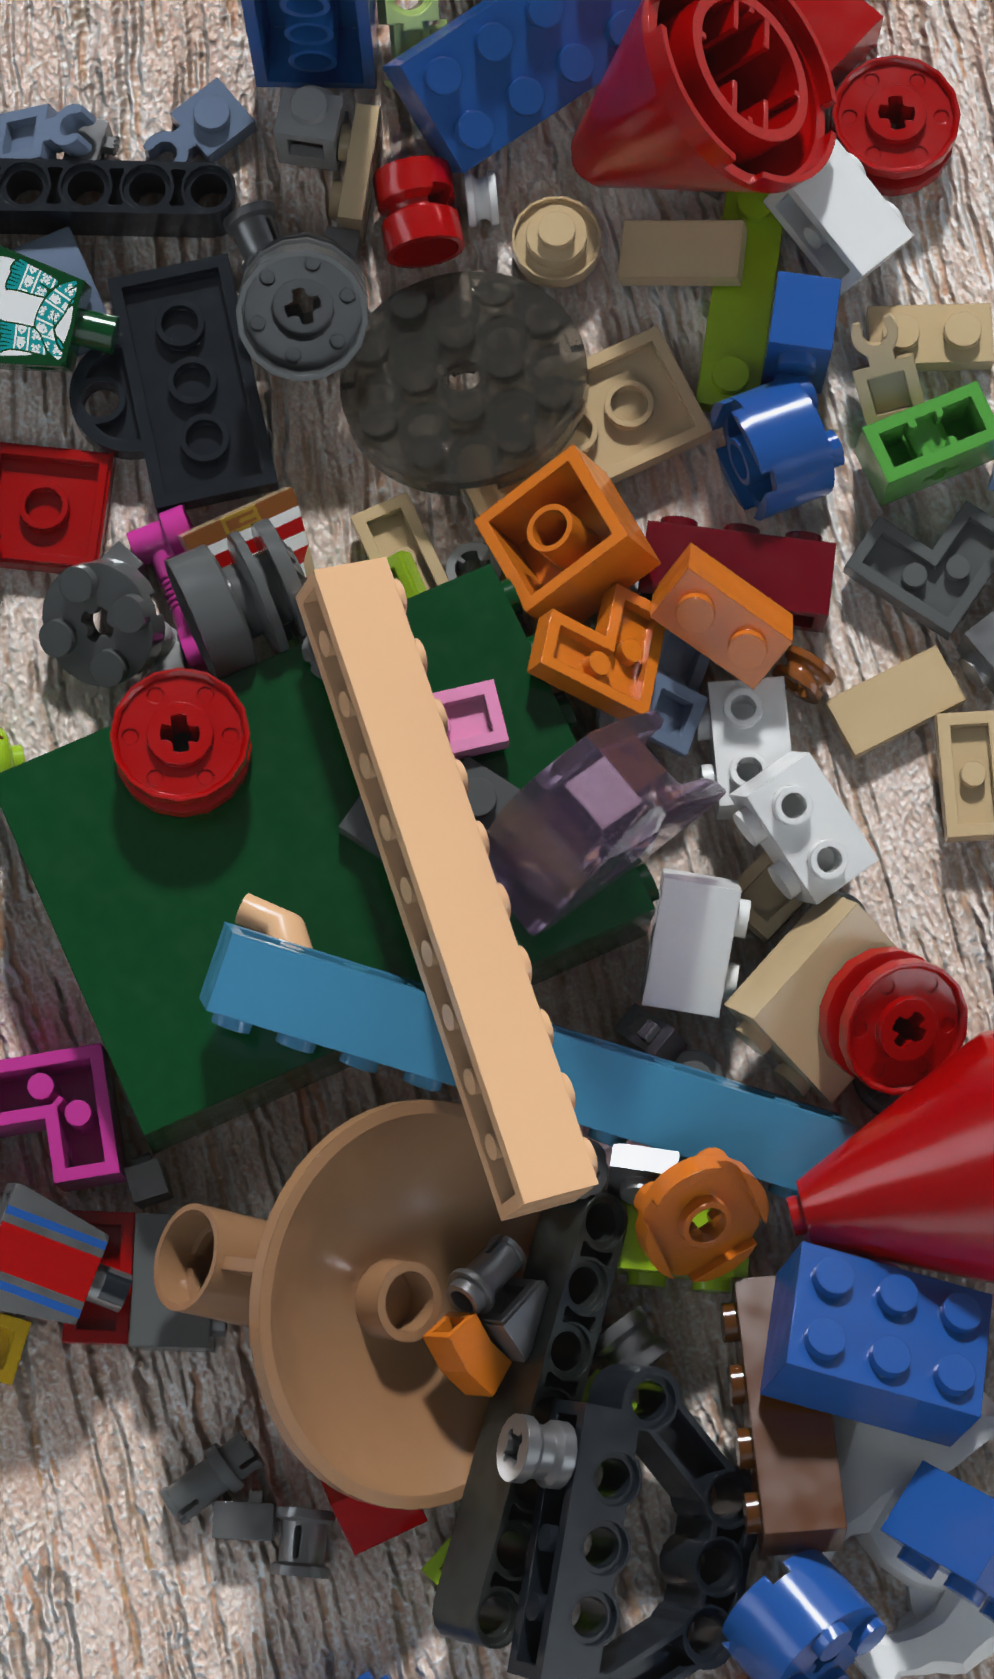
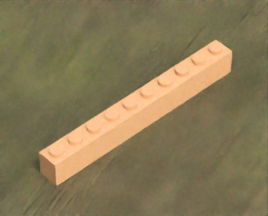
M387 557L314 569L295 598L500 1219L505 1221L575 1202L599 1184L596 1177L598 1170L597 1156L593 1145L586 1137H583L574 1112L576 1097L572 1082L565 1073L561 1072L552 1047L554 1031L551 1020L546 1011L540 1009L531 985L532 965L529 955L516 941L509 920L511 905L508 893L501 883H497L488 858L490 843L484 825L480 821H476L467 796L469 781L466 769L462 762L455 759L447 737L448 718L442 702L434 698L426 675L428 667L426 651L421 641L414 638L406 616L407 597L405 589L398 579H394Z

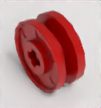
M898 55L870 59L849 72L836 91L837 103L833 105L828 133L830 131L837 134L836 139L844 149L859 159L866 171V176L881 195L895 197L916 193L937 180L950 161L961 116L955 90L942 73L919 59ZM891 123L896 124V129L891 128Z
M181 667L154 672L130 687L114 712L110 739L119 778L135 800L156 813L182 818L209 813L231 799L248 775L252 744L245 707L230 686L208 672ZM181 733L189 734L191 740L188 741L189 750L175 752L173 744H175L174 736Z
M894 946L872 948L848 960L830 980L819 1006L818 1032L826 1055L842 1071L858 1078L871 1089L892 1096L906 1093L962 1047L967 1035L968 1008L960 985L944 969L926 962L922 957Z

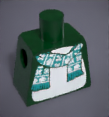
M0 246V369L71 373L76 366L79 347L113 353L119 333L120 317L88 310L92 287L84 280Z

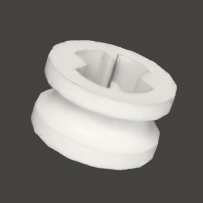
M486 170V174L482 178L474 177L471 172L463 173L469 228L477 227V223L482 219L489 220L491 225H499V208L494 170Z

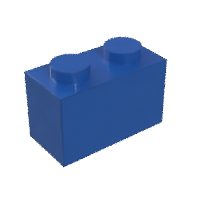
M785 271L778 272L760 386L785 376L796 378L805 375L811 380L816 393H822L833 348L842 279Z

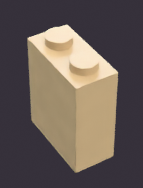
M831 894L818 905H812L723 1004L740 1022L734 1029L735 1033L756 1053L764 1056L767 1052L779 1064L774 1070L775 1076L794 1094L803 1098L807 1092H810L833 1103L855 1077L842 1071L826 1055L818 1032L819 1006L830 980L848 960L868 949L896 947V945L857 902Z

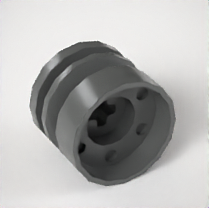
M311 232L284 234L265 244L257 251L245 267L236 305L238 334L250 357L272 375L296 382L324 379L346 367L362 347L369 323L365 276L354 256L334 239ZM304 288L307 296L313 297L318 295L313 300V311L303 313L299 304L288 305L293 301L295 289Z
M268 518L250 524L258 552L252 555L239 531L227 534L228 550L232 564L223 568L210 549L204 544L164 560L171 586L192 637L210 674L217 679L257 663L252 639L263 635L270 648L277 655L290 649L283 628L284 625L289 624L299 644H303V640L307 635L295 598L306 582V577L294 552L280 538Z

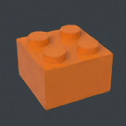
M574 444L473 520L505 577L509 578L515 587L525 612L536 621L553 608L583 623L599 611L602 595L605 591L616 583L628 589L661 564L608 474Z

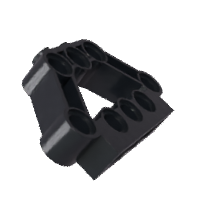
M611 1364L603 1368L594 1378L588 1403L553 1398L549 1421L569 1422L574 1427L578 1446L576 1465L568 1483L560 1490L542 1488L538 1485L507 1673L528 1679H685L699 1669H716L725 1664L731 1656L722 1644V1642L729 1641L722 1633V1629L728 1615L746 1593L750 1557L758 1534H746L743 1519L742 1495L743 1493L752 1492L751 1475L747 1470L738 1469V1466L731 1465L681 1402L679 1385L668 1371L659 1367ZM637 1387L639 1401L636 1409L633 1410L632 1396ZM636 1453L670 1496L672 1507L677 1514L675 1533L670 1535L663 1544L659 1555V1568L663 1579L667 1582L664 1601L657 1605L651 1616L610 1642L616 1634L620 1623V1609L616 1598L612 1595L615 1576L627 1565L631 1554V1539L627 1529L623 1526L626 1507L631 1505L636 1499L642 1486V1470L639 1461L635 1458ZM601 1464L603 1477L597 1488L595 1474ZM715 1486V1500L711 1506L710 1495ZM590 1533L592 1545L589 1553L585 1556L584 1542ZM704 1554L705 1565L703 1571L700 1573L699 1563L702 1555ZM579 1602L580 1615L578 1621L573 1626L572 1613L574 1607ZM694 1621V1633L689 1641L688 1632Z

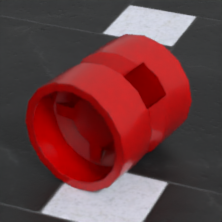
M429 155L410 156L385 164L374 173L372 181L377 209L381 216L387 217L383 220L381 232L386 259L389 264L399 268H426L452 260L462 253L465 242L460 215L457 209L451 207L456 200L451 166L447 160Z

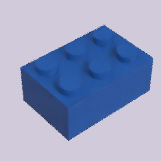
M802 1241L776 1273L760 1395L951 1447L981 1418L993 1294Z

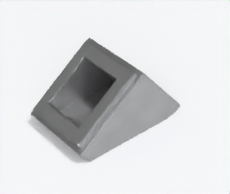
M511 1277L494 1296V1307L486 1314H477L491 1342L511 1361L525 1362L533 1349L549 1287L543 1280Z

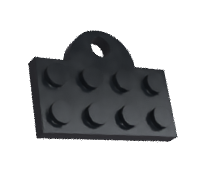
M228 253L108 278L114 314L120 317L119 336L112 354L93 349L89 350L75 368L70 382V407L76 424L85 439L99 451L114 454L115 458L126 460L145 459L158 516L160 512L180 504L183 505L185 510L279 490L251 357L238 334L236 318L238 298ZM100 390L111 391L119 397V404L116 410L104 417L93 416L85 410L88 398Z

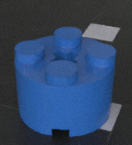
M805 375L796 378L782 377L719 401L713 405L711 410V428L714 431L723 427L726 441L725 446L716 449L726 481L736 500L744 510L753 507L757 508L754 519L757 521L830 494L835 481L834 468L844 465L845 462L843 447L838 436L833 430L825 431L817 412L818 398L811 380Z
M816 1549L799 1552L784 1560L783 1564L791 1572L783 1576L776 1583L773 1584L765 1575L760 1578L741 1597L724 1623L722 1633L729 1641L722 1642V1644L751 1679H849L845 1671L855 1661L854 1658L872 1650L883 1639L887 1631V1626L878 1617L877 1611L828 1558Z

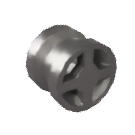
M638 1306L599 1335L594 1354L598 1357H605L610 1365L626 1363L651 1366L672 1348L663 1337H656L647 1327L648 1316Z
M515 1413L510 1416L502 1427L497 1445V1468L501 1478L506 1482L523 1484L529 1479H535L540 1487L560 1490L566 1486L574 1471L578 1452L577 1436L574 1427L569 1422L550 1420L542 1425L533 1416Z

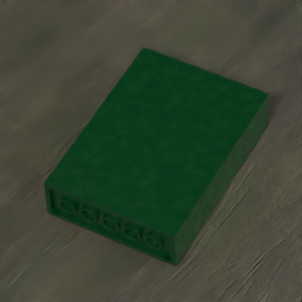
M490 563L408 598L406 616L414 638L421 641L426 651L428 663L426 675L432 693L494 679L509 737V748L470 758L522 790L521 799L491 841L488 858L497 883H501L508 893L511 905L509 920L518 945L522 946L529 955L532 965L531 985L534 986L646 936L656 909L653 901L660 899L648 867L644 863L635 866L625 844L632 841V837L621 810L617 805L608 809L598 789L599 785L604 784V777L595 755L590 748L580 751L571 732V729L577 726V721L563 691L553 694L547 682L527 673L535 634L526 637L517 618L518 615L523 614V608L516 589L509 578L499 581ZM302 644L219 679L231 687L245 707L251 735L252 755L248 775L231 799L209 813L184 818L156 813L135 800L118 775L110 739L111 726L0 773V807L153 1155L351 1067L339 1061L341 1052L316 1045L314 1053H305L276 1042L275 1039L278 1032L252 1025L250 1034H244L223 1028L211 1021L213 1013L206 1011L199 996L224 922L241 926L235 923V918L246 894L250 893L299 915L306 924L314 950L422 983L382 860L339 833V825L359 798L360 792L323 680L312 673L311 663L304 660ZM176 734L174 736L175 744H173L174 751H188V741H191L189 734Z

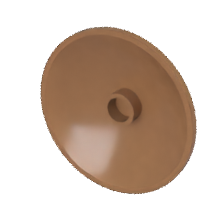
M413 1099L391 1102L369 1109L349 1119L322 1139L296 1167L282 1188L268 1220L198 1203L188 1204L179 1209L168 1221L159 1239L154 1259V1284L161 1303L172 1311L249 1327L255 1374L272 1421L287 1446L299 1461L318 1479L334 1490L368 1504L403 1510L430 1509L462 1499L490 1397L465 1395L440 1371L422 1336L448 1312H457L451 1306L445 1294L446 1288L449 1286V1275L457 1268H466L485 1248L488 1241L494 1235L500 1234L501 1238L506 1235L513 1239L525 1253L527 1263L541 1211L501 1221L463 1104L443 1100ZM526 1264L512 1277L523 1278Z

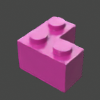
M101 1043L0 1060V1138L47 1130L54 1184L64 1192L127 1182L123 1170L127 1168L112 1063L107 1050Z

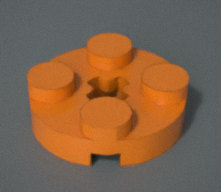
M716 1147L706 1148L696 1156L674 1164L655 1181L644 1184L636 1193L633 1202L634 1209L638 1213L635 1224L636 1237L644 1254L662 1275L674 1279L672 1274L688 1275L692 1282H706L729 1273L744 1262L758 1244L752 1236L758 1228L760 1218L766 1224L769 1214L768 1198L759 1181L742 1162L728 1157L723 1150ZM712 1208L707 1212L708 1222L698 1228L692 1222L693 1218L701 1211Z

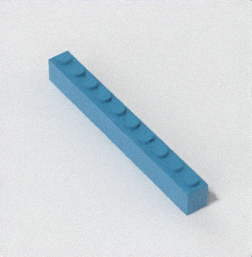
M224 922L199 996L206 1011L213 1013L211 1021L214 1024L244 1034H250L252 1025L278 1032L275 1039L276 1042L305 1053H314L316 1045L341 1052L339 1061L367 1072L377 1073L380 1064L404 1071L402 1080L425 1090L440 1092L443 1083L457 1087L423 983ZM552 1024L554 1031L552 1047L561 1072L565 1073L572 1082L576 1097L574 1112L578 1124L589 1127L587 1135L603 1144L613 1147V1142L626 1144L628 1140L651 1148L680 1152L678 1162L696 1156L706 1148L716 1147L723 1150L728 1157L742 1162L756 1179L770 1183L769 1192L786 1199V1197L798 1194L796 1180L844 1143L855 1132L856 1127L836 1112Z

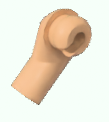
M250 893L246 894L235 918L236 924L313 949L306 924L299 915Z

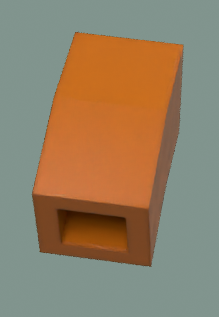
M448 1312L422 1336L440 1371L465 1395L493 1397L512 1363L491 1342L477 1313Z

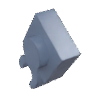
M217 77L170 112L171 120L177 128L173 132L160 131L153 134L147 139L143 147L145 155L150 161L157 158L163 152H172L177 155L174 161L191 162L199 154L205 162L215 163L256 132L257 128L253 117Z
M47 103L0 114V158L56 159V153L65 152L74 158L85 156L91 152L92 145L76 132L84 126L94 125L96 117L80 104L68 105L59 112Z

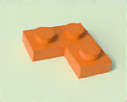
M616 583L602 595L595 630L553 608L538 618L527 673L634 727L648 718L666 628L650 618L652 601Z

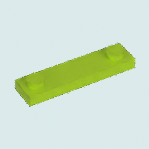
M726 192L722 220H744L748 232L742 285L712 286L696 399L703 412L711 413L715 403L759 387L761 384L783 226L763 202L770 193Z

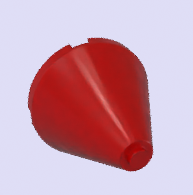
M642 0L572 138L571 159L578 175L592 185L604 188L742 193L785 192L815 176L828 162L835 145L837 134L833 131L825 134L824 110L836 104L837 100L826 57L806 17L794 0Z
M994 1029L976 1035L796 1180L798 1194L786 1197L795 1236L809 1234L812 1244L851 1255L994 1284Z

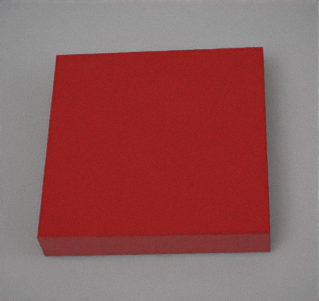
M0 442V535L2 536L0 538V568L61 574L65 569L73 565L101 559L104 552L116 466L114 454Z

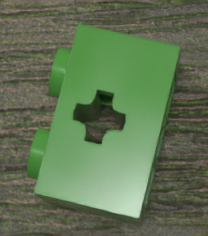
M978 381L862 427L855 454L880 507L994 460V415Z

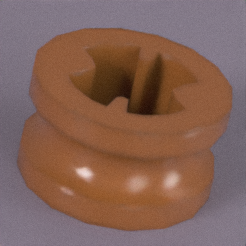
M789 646L784 654L787 663L785 665H776L771 674L773 677L784 676L785 689L789 693L807 703L818 704L823 697L820 688L823 685H831L836 675L828 664L813 653L798 646Z

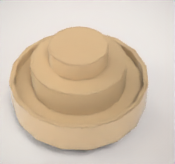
M549 196L530 203L518 215L512 229V256L519 271L533 283L547 288H567L583 281L595 269L601 254V228L593 212L581 202L565 196Z

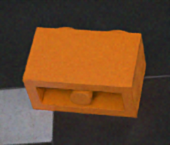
M692 543L688 545L653 590L650 618L753 690L793 642V614Z

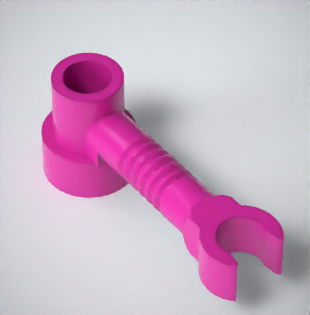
M180 504L160 512V520L126 533L133 554L144 563V566L152 563L169 609L172 611L171 615L189 666L193 667L194 670L204 671L208 668L180 609L164 560L186 552L180 544L177 535L194 528L187 511Z

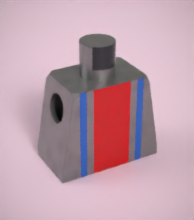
M7 1183L0 1201V1311L75 1325L80 1317L85 1301L119 1312L129 1293L132 1275L100 1263L109 1239L107 1234L29 1187L20 1183Z

